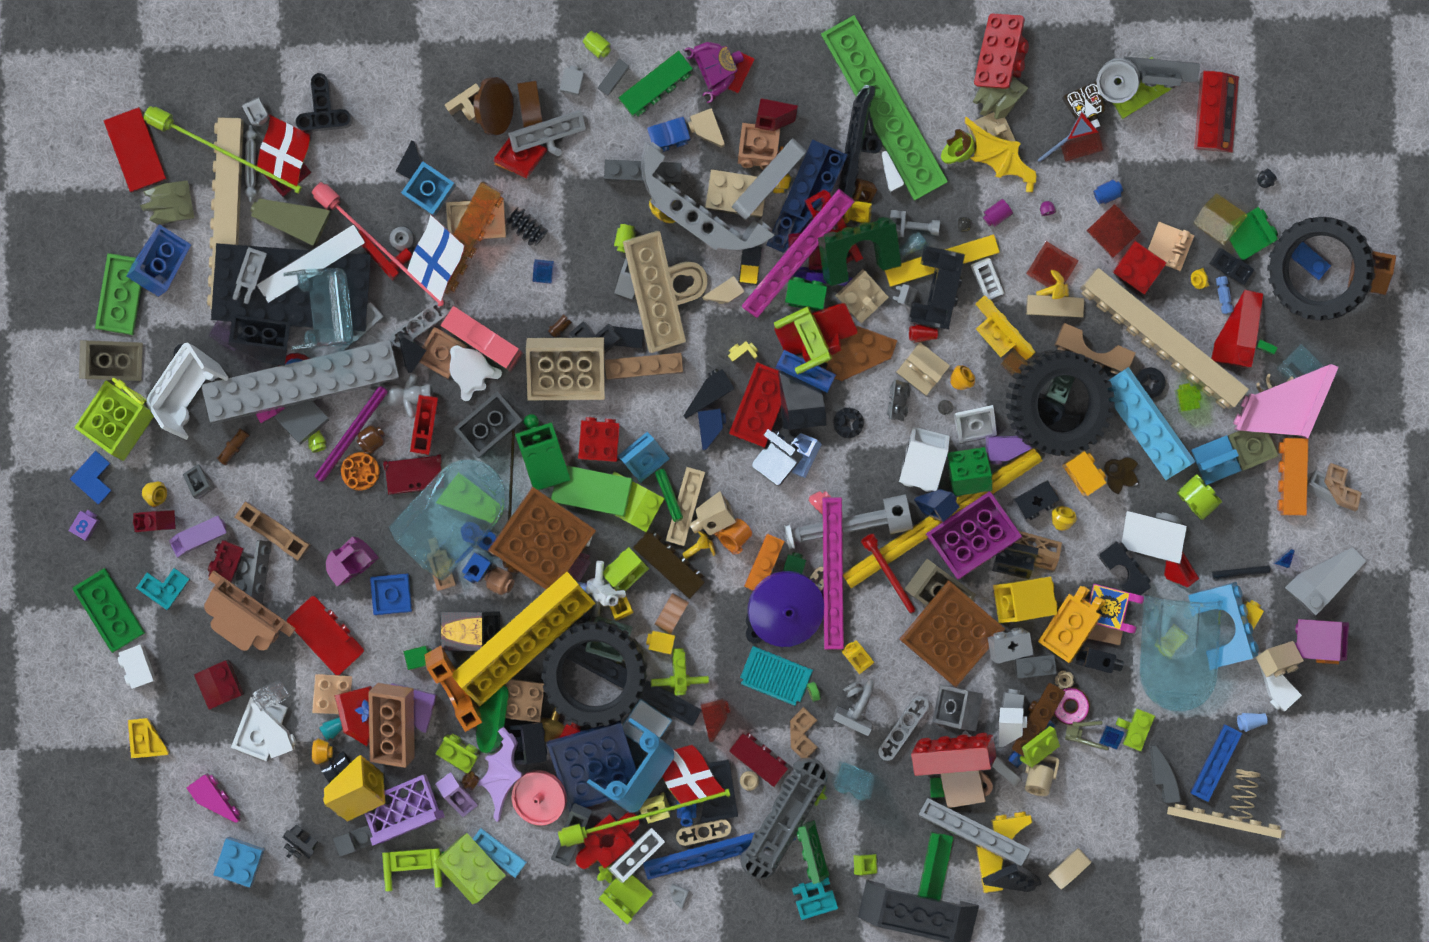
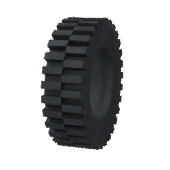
M1063 350L1044 351L1045 354H1035L1036 359L1031 357L1027 359L1028 365L1021 364L1019 367L1022 372L1020 374L1014 373L1012 376L1016 379V383L1010 382L1008 385L1009 388L1013 389L1012 393H1006V398L1011 399V403H1006V409L1011 410V413L1007 414V418L1014 421L1010 424L1011 428L1017 430L1015 434L1018 438L1023 439V443L1047 454L1071 456L1070 453L1076 455L1080 454V450L1086 451L1090 449L1088 444L1095 445L1098 442L1095 437H1103L1105 434L1101 431L1102 427H1109L1110 423L1105 422L1106 418L1113 417V413L1108 412L1109 407L1114 408L1115 402L1109 401V398L1114 397V392L1107 389L1112 387L1110 381L1104 380L1108 377L1106 372L1100 371L1102 367L1099 364H1095L1094 360L1082 354ZM1062 375H1070L1079 379L1087 388L1089 397L1088 409L1083 421L1077 428L1069 432H1055L1049 429L1042 422L1038 412V398L1041 390L1051 379Z

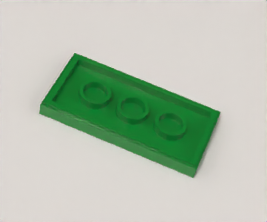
M106 568L72 588L111 653L116 652L145 634V631Z

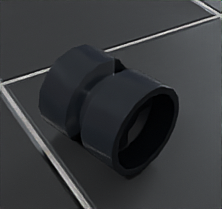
M342 751L334 756V761H326L320 765V768L330 783L351 761L347 754Z

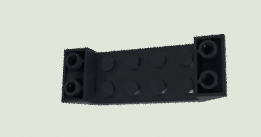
M866 880L858 918L876 927L943 942H971L979 905L960 901V904L888 889L885 888L883 883Z

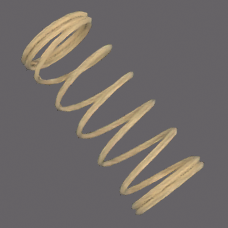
M1236 769V773L1243 775H1236L1235 777L1242 780L1241 777L1256 778L1260 777L1261 774ZM1246 780L1252 784H1255L1256 786L1234 785L1233 787L1238 790H1242L1238 787L1256 788L1258 787V784L1250 780ZM1246 791L1247 793H1250V794H1252V795H1254V796H1231V797H1232L1233 799L1240 800V799H1238V798H1255V797H1257V796H1256V794H1254V793H1252V792H1250V791ZM1244 801L1252 806H1230V808L1237 810L1236 808H1254L1255 806L1248 801ZM1242 811L1243 813L1250 815V817H1242L1243 819H1249L1253 817L1252 814Z

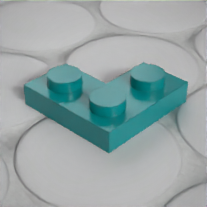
M173 568L164 582H161L147 572L136 589L166 610H169L190 578L176 568Z

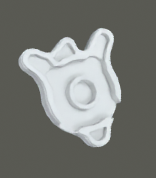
M458 345L451 348L449 371L454 381L460 386L462 400L469 401L474 391L484 390L486 388L485 378L498 379L501 377V370L490 366L485 357L477 350L462 348Z

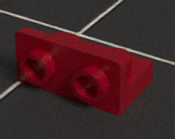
M226 540L218 543L214 552L217 554L215 560L211 561L208 567L210 572L208 576L210 577L211 573L215 571L232 583L245 548L229 543Z

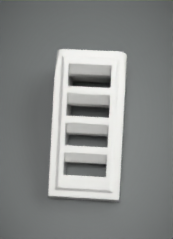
M884 151L881 154L888 189L891 193L901 188L904 182L887 151Z
M987 257L970 265L983 295L991 300L1004 294L990 258ZM987 265V269L979 272V268ZM991 273V276L982 279V275ZM994 280V283L987 286L984 285V283ZM997 286L998 290L988 294L987 290Z

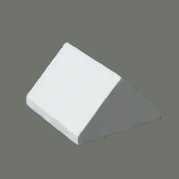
M993 405L953 414L959 443L997 435Z

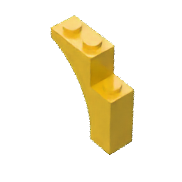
M1021 811L1015 812L1012 817H1007L1006 814L996 815L995 819L991 820L993 831L1012 840L1020 830L1031 824L1032 820L1030 814ZM976 845L983 892L1003 890V888L986 886L982 880L983 877L1002 869L1003 858Z

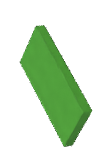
M107 254L95 329L134 335L142 286L126 276L136 258Z
M566 466L571 481L554 486L551 497L553 501L559 504L625 517L633 482L632 478Z

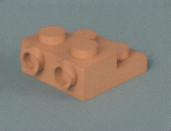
M742 123L738 164H741L744 168L760 166L764 170L777 156L780 129L769 131L755 128V124Z

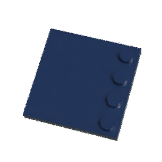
M621 720L612 722L608 726L602 725L547 741V747L557 777L566 790L569 812H571L574 803L586 808L610 801L609 798L587 784L589 779L603 789H606L613 781H620L627 785L637 771Z

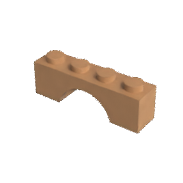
M1066 323L1062 325L1054 346L1058 347L1057 350L1070 351L1091 358L1102 369L1104 366L1110 368V373L1115 375L1127 367L1130 368L1136 353L1119 345L1108 353L1093 352L1084 343L1083 331Z
M681 353L605 360L606 379L614 380L683 373Z
M245 501L234 517L272 541L298 561L302 560L311 546L306 540L250 502Z

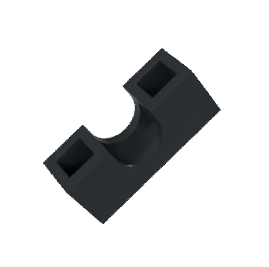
M1114 541L1099 552L1097 556L1107 570H1111L1117 565L1124 566L1128 572V577L1119 586L1124 592L1141 596L1151 588L1149 584L1151 580L1145 573L1141 574L1138 570L1139 564L1133 557L1130 559L1126 554L1128 550L1122 542Z

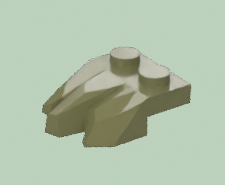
M1012 76L1011 85L1008 89L980 87L973 99V103L983 104L980 115L986 116L993 111L996 119L1004 118L1027 92L1028 87Z
M188 181L166 183L143 191L145 196L150 197V201L140 205L143 211H153L149 221L161 225L194 219Z

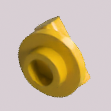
M1204 268L1196 270L1191 274V283L1197 289L1210 286Z

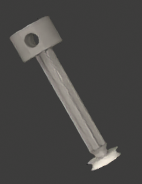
M906 494L883 499L884 510L842 518V534L888 524L890 534L913 530ZM896 512L902 513L901 516H894L893 514ZM823 522L797 527L793 531H791L790 524L788 526L784 525L786 532L784 540L788 542L789 551L791 548L795 549L794 542L796 541L802 543L823 538Z

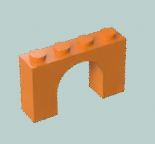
M439 646L426 653V668L435 683L438 684L440 682L454 707L456 718L466 732L482 723L478 705L452 677L456 669L443 647Z

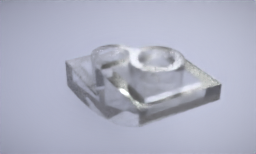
M282 680L269 684L251 694L260 711L272 705H277L292 696Z

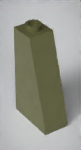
M260 198L258 202L255 201L250 210L253 218L316 247L332 214L327 209Z

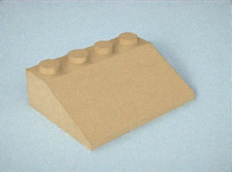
M527 338L528 400H605L604 338Z

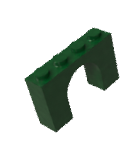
M881 217L875 222H864L857 227H846L840 232H829L819 237L818 243L824 281L830 286L849 281L846 265L847 254L854 244L862 240H871L873 242L876 264L885 271L902 266L896 223L887 217Z

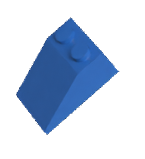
M159 224L135 259L126 277L156 296H161L168 290L191 244Z

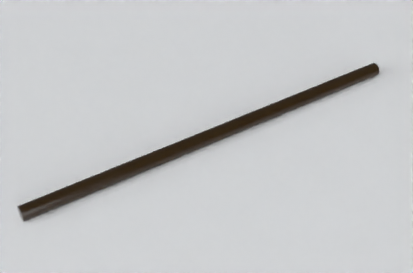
M515 429L512 431L508 520L511 518Z

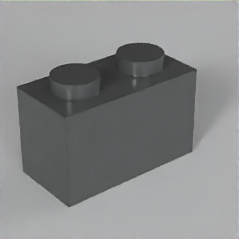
M1054 654L1014 659L1016 678L1057 674Z

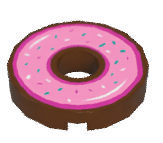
M1076 687L1062 689L1066 693L1053 715L1059 722L1065 725H1073V721L1082 722L1086 719L1090 709L1088 697ZM1070 700L1076 704L1075 710L1071 712L1065 708L1066 702Z

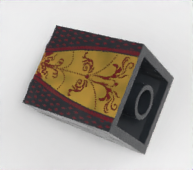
M500 611L441 612L440 644L444 651H478L500 631Z

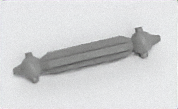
M249 125L248 130L243 134L247 139L245 144V161L256 166V143L254 139L258 134L253 130L252 125ZM245 165V183L248 188H246L244 194L248 197L249 202H252L258 193V190L254 188L256 184V170Z

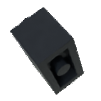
M1046 480L1014 498L1013 501L1024 519L1029 518L1031 521L1040 516L1039 511L1043 509L1048 511L1057 506L1055 502L1059 501L1049 481ZM1033 497L1041 498L1042 501L1039 502V507L1032 504L1034 501Z

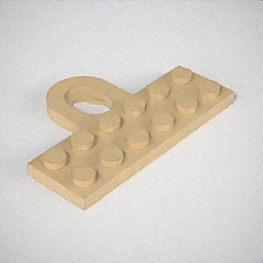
M660 231L623 241L649 352L653 353L686 342L677 305L695 300L704 293L707 287L705 270L694 262H682L668 267ZM678 275L692 276L694 278V284L684 292L677 293L673 288V281Z

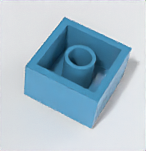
M422 162L401 193L435 217L456 187V184L425 162Z
M227 837L213 875L251 887L265 848Z

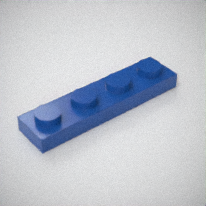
M1225 724L1223 725L1190 792L1191 794L1209 802L1242 735L1241 732Z

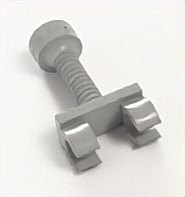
M891 210L890 218L901 219V230H897L898 238H904L905 229L928 230L931 235L939 236L940 220H932L929 224L905 221L906 211Z

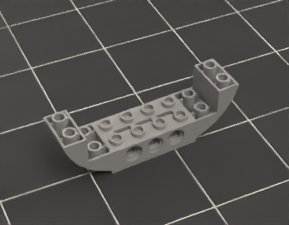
M645 142L641 158L642 177L646 189L652 198L650 202L660 211L715 250L718 247L729 250L752 248L774 236L770 232L772 228L762 220L759 222L753 220L743 235L732 227L729 230L726 228L727 224L717 216L714 219L710 217L712 213L701 205L699 208L695 206L696 202L688 195L681 196V191L671 183L668 186L664 184L665 180L655 172L665 158L662 154L663 149L654 142H651V144ZM679 200L677 207H671L673 201ZM694 211V216L688 219V213ZM710 222L709 228L703 230V225Z

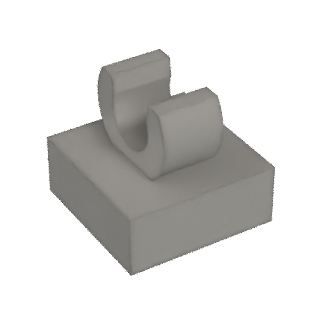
M905 284L902 287L896 286V289L901 292L899 297L893 296V299L911 308L918 290Z

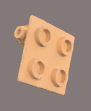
M1158 222L1148 250L1166 261V266L1181 271L1194 235L1190 234L1189 231H1182Z
M315 674L312 713L339 714L334 695L351 691L352 676Z

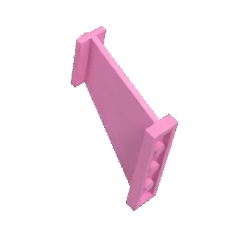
M1330 364L1254 395L1251 393L1248 397L1245 396L1241 403V407H1243L1242 412L1237 414L1233 424L1236 425L1234 429L1237 431L1298 435L1303 438H1309L1338 367Z

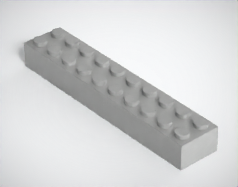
M388 340L228 378L227 381L219 380L201 386L210 423L216 424L400 380L392 342Z

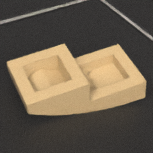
M1077 848L1059 866L1051 871L1048 876L1062 890L1091 861Z

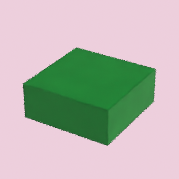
M1257 340L1256 349L1270 355H1274L1278 348L1262 340Z

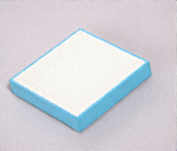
M640 699L623 723V729L626 736L639 744L643 733L628 723L630 718L659 738L672 720Z

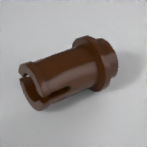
M563 314L553 326H549L548 333L554 338H560V334L572 322Z

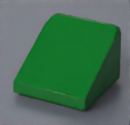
M941 777L930 778L931 798L945 797Z

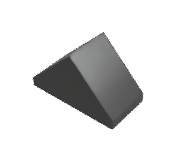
M199 464L183 474L194 499H200L215 489Z

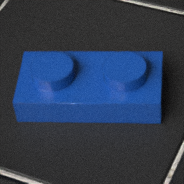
M1304 242L1295 249L1291 256L1296 263L1317 281L1331 267L1329 263Z

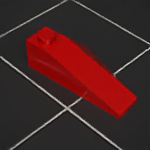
M1243 291L1233 312L1214 342L1211 357L1213 361L1243 368H1252L1263 293Z

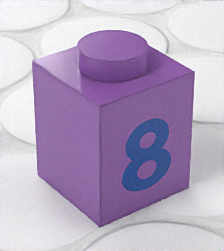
M88 509L86 512L80 511L69 531L83 540H89L100 520L96 518L97 514Z

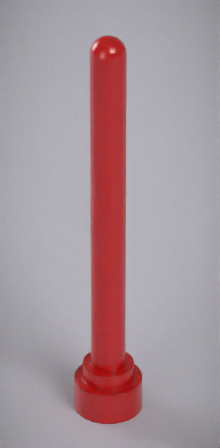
M874 534L867 535L861 540L862 545L865 549L872 552L908 612L914 613V605L877 547L878 540Z

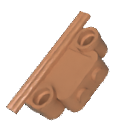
M213 571L208 580L213 582L215 586L211 590L204 608L210 616L214 617L211 621V628L216 633L243 651L248 650L252 645L259 650H266L276 641L280 631L289 637L293 634L296 628L217 572Z

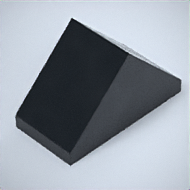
M399 331L397 334L404 366L408 373H412L427 350L421 342Z

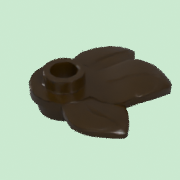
M1129 457L1121 460L1110 459L1105 463L1104 472L1108 476L1107 485L1114 493L1120 494L1123 486L1138 485L1137 477L1132 471L1138 465L1134 459ZM1111 465H1116L1117 470L1115 472L1110 470Z

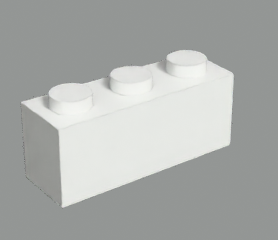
M652 828L648 829L633 846L608 868L609 871L623 883L665 841Z

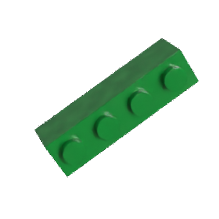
M678 50L619 96L618 99L632 117H640L647 111V106L650 104L654 106L662 100L661 95L665 92L669 94L674 91L679 81L685 82L692 76L693 68Z

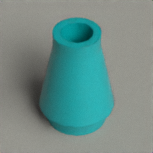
M340 717L324 722L319 727L326 740L333 739L343 730Z

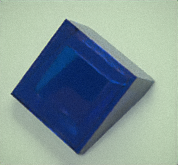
M535 259L532 282L551 284L554 261Z
M1288 549L1272 564L1290 568L1295 551Z
M1105 725L1099 743L1118 749L1125 732Z

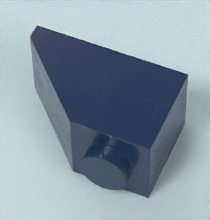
M721 409L698 412L703 450L708 449L723 429V424H726L725 413H721Z
M942 489L914 499L924 515L942 522L960 508L956 502V496L952 492Z

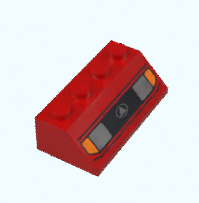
M1205 70L1200 73L1195 150L1233 152L1239 76Z

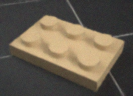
M504 199L446 202L448 231L459 241L506 238Z

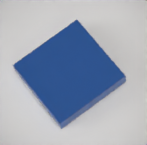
M409 573L370 577L373 615L412 612Z

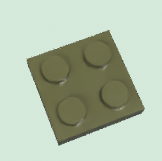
M1237 431L1227 435L1232 448L1237 450L1239 455L1237 460L1242 471L1279 456L1269 433Z

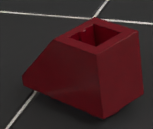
M761 98L755 128L775 131L795 122L798 105Z
M175 510L133 513L134 532L176 529Z

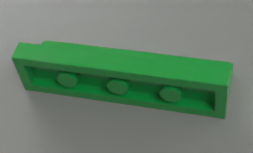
M931 832L918 891L919 896L937 900L941 899L953 836Z

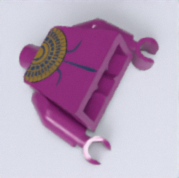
M712 42L697 45L694 49L685 48L684 52L690 50L692 52L691 56L686 57V59L696 60L708 90L712 89V91L704 92L703 97L710 94L711 99L707 103L713 102L716 96L726 91L734 81V74L737 72L735 64L743 61L741 52L737 51L730 54L727 46L722 47L720 44Z

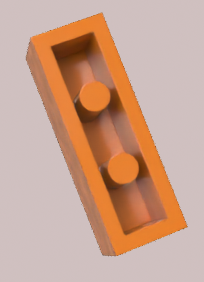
M766 534L744 587L754 590L763 579L770 576L785 541Z

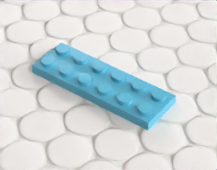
M1129 367L1108 380L1111 382L1112 387L1107 389L1114 392V397L1109 398V401L1115 402L1114 408L1165 480L1195 462Z

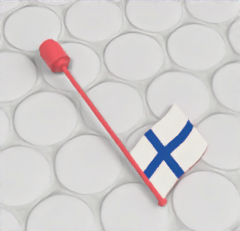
M320 182L312 190L311 193L314 195V199L325 209L334 210L336 208L426 291L438 303V306H443L444 301L442 298L448 281L461 260L465 245L430 214L426 231L415 248L409 267L406 269L339 206L340 196L330 186Z

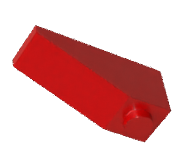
M418 396L410 452L429 455L438 397Z

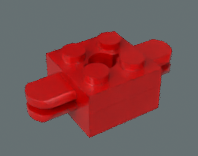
M610 812L594 827L635 817L637 815L635 813L628 812L624 814L620 819L616 820V818ZM639 819L587 833V838H584L586 847L576 855V864L582 869L590 868L597 861L604 868L609 866L635 844L630 834L638 828Z

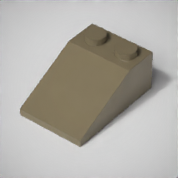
M80 340L79 379L112 380V378H115L117 380L141 381L143 343Z
M928 559L925 560L904 589L926 606L948 580L971 600L976 596L974 592Z

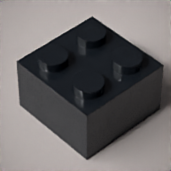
M521 723L504 726L509 734L512 733L518 742L514 754V764H531L547 761V749L544 742L545 730L542 723Z

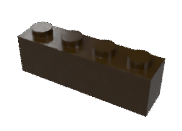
M654 530L652 533L647 531L634 545L633 549L690 599L705 583L702 580L705 576L697 569L692 571L688 567L690 563L683 556L679 559L674 554L676 550L671 545L667 544L665 546L660 542L662 537Z

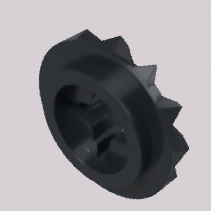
M1145 368L1136 376L1150 398L1159 396L1165 389V377L1156 368ZM1148 374L1151 380H1158V382L1152 385V391L1148 385H1142L1148 381Z
M843 408L834 417V429L844 438L856 437L863 429V416L854 408ZM844 415H846V417H848L849 420L856 418V420L852 423L853 430L849 428V426L841 427L843 423L846 422Z

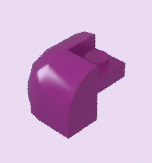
M352 537L341 548L332 550L326 560V571L336 586L345 585L351 581L352 577L362 574L379 557L362 539Z

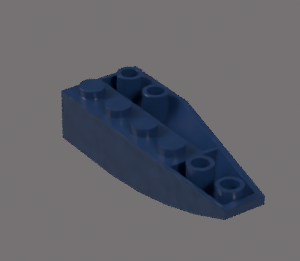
M812 139L772 230L774 236L768 240L766 246L782 253L788 248V234L799 233L812 217L805 200L822 190H826L829 193L832 191L847 154ZM820 198L811 203L814 210H817L822 204Z

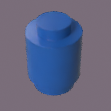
M1113 179L1098 186L1093 193L1099 205L1102 203L1107 204L1121 197L1123 188L1119 181L1115 182Z

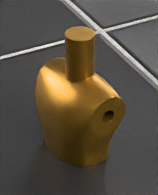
M554 708L551 718L542 717L540 723H542L545 730L544 742L559 738L563 732L565 725L558 721L560 714L555 711L556 708Z

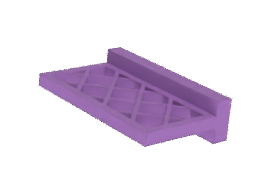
M426 774L384 791L385 796L393 797L391 806L384 804L377 807L375 813L371 811L365 813L373 836L370 838L372 846L384 843L445 817L443 810L438 809ZM421 780L424 785L422 793L415 790L417 782ZM402 788L409 791L406 800L399 797ZM413 793L420 796L418 805L410 802ZM424 799L430 802L432 809L427 811L421 808ZM397 800L405 803L402 812L394 809ZM408 806L416 809L413 817L406 815ZM381 807L389 810L386 819L379 816ZM393 812L400 815L397 824L390 821ZM377 819L384 822L382 830L378 832L375 826Z

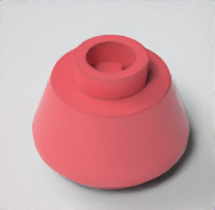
M819 491L809 496V502L823 515L822 497L831 496L826 491L824 493Z

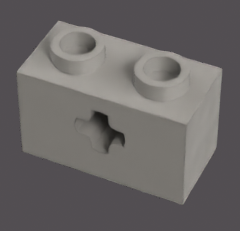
M1018 627L1012 629V632H997L993 636L988 637L991 660L998 664L1033 655L1030 633Z

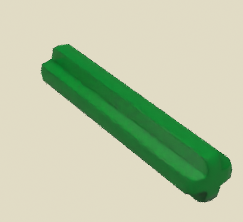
M659 469L655 474L674 522L681 521L683 516L665 469Z

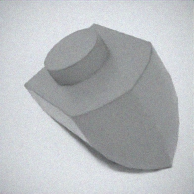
M260 96L242 105L253 126H263L267 122L269 113Z

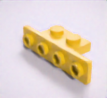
M984 295L975 303L987 317L976 330L1000 357L1005 355L1012 347L1025 361L1036 353L1031 344L1020 335L1019 331L1011 325L1006 316L995 307L994 303L987 296Z

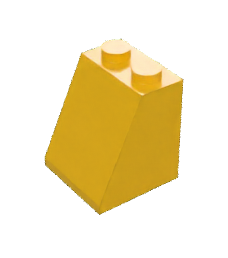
M1051 576L993 585L999 623L1057 615V602L1054 596V583Z
M362 755L357 756L324 788V804L347 822L384 805L383 772Z

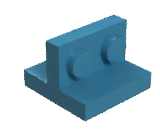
M648 431L618 455L640 483L670 459Z
M1227 435L1191 449L1205 485L1241 471L1236 458L1239 455L1236 449H1232Z

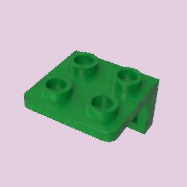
M1259 207L1225 226L1223 229L1241 260H1245L1278 240L1277 230L1273 225H1269L1266 212L1263 209L1260 210Z

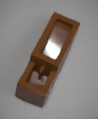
M537 81L517 83L524 128L543 122Z

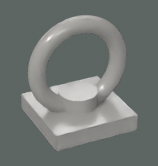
M869 679L866 682L854 708H849L847 711L837 706L833 720L869 736L872 730V722L864 719L865 714L862 712L873 691L874 680Z

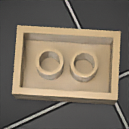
M711 170L705 208L711 211L740 215L731 206L757 177ZM765 199L752 212L750 217L762 218Z

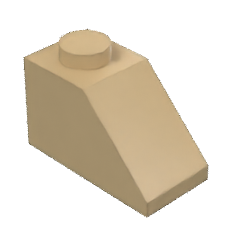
M712 108L690 116L691 121L688 122L691 133L695 132L697 137L721 148L725 146Z

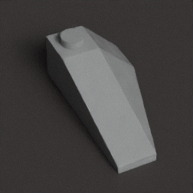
M1352 547L1298 574L1285 589L1311 615H1317L1366 560Z

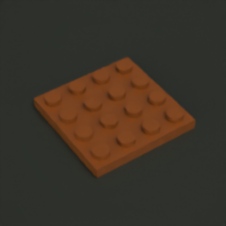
M532 486L488 550L544 589H548L563 574L568 572L596 530Z
M948 580L899 640L953 686L957 687L989 649L988 637L993 636L994 633L1003 632L1005 628Z

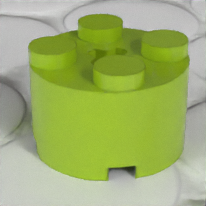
M1197 474L1177 492L1181 500L1185 501L1201 520L1205 519L1222 503L1216 492L1209 485L1206 486Z

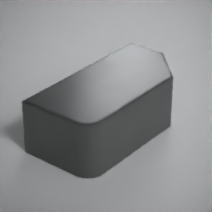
M618 59L598 86V90L608 96L628 71L629 65Z

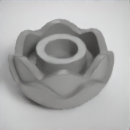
M397 227L390 234V244L399 251L408 249L413 244V233L406 227Z

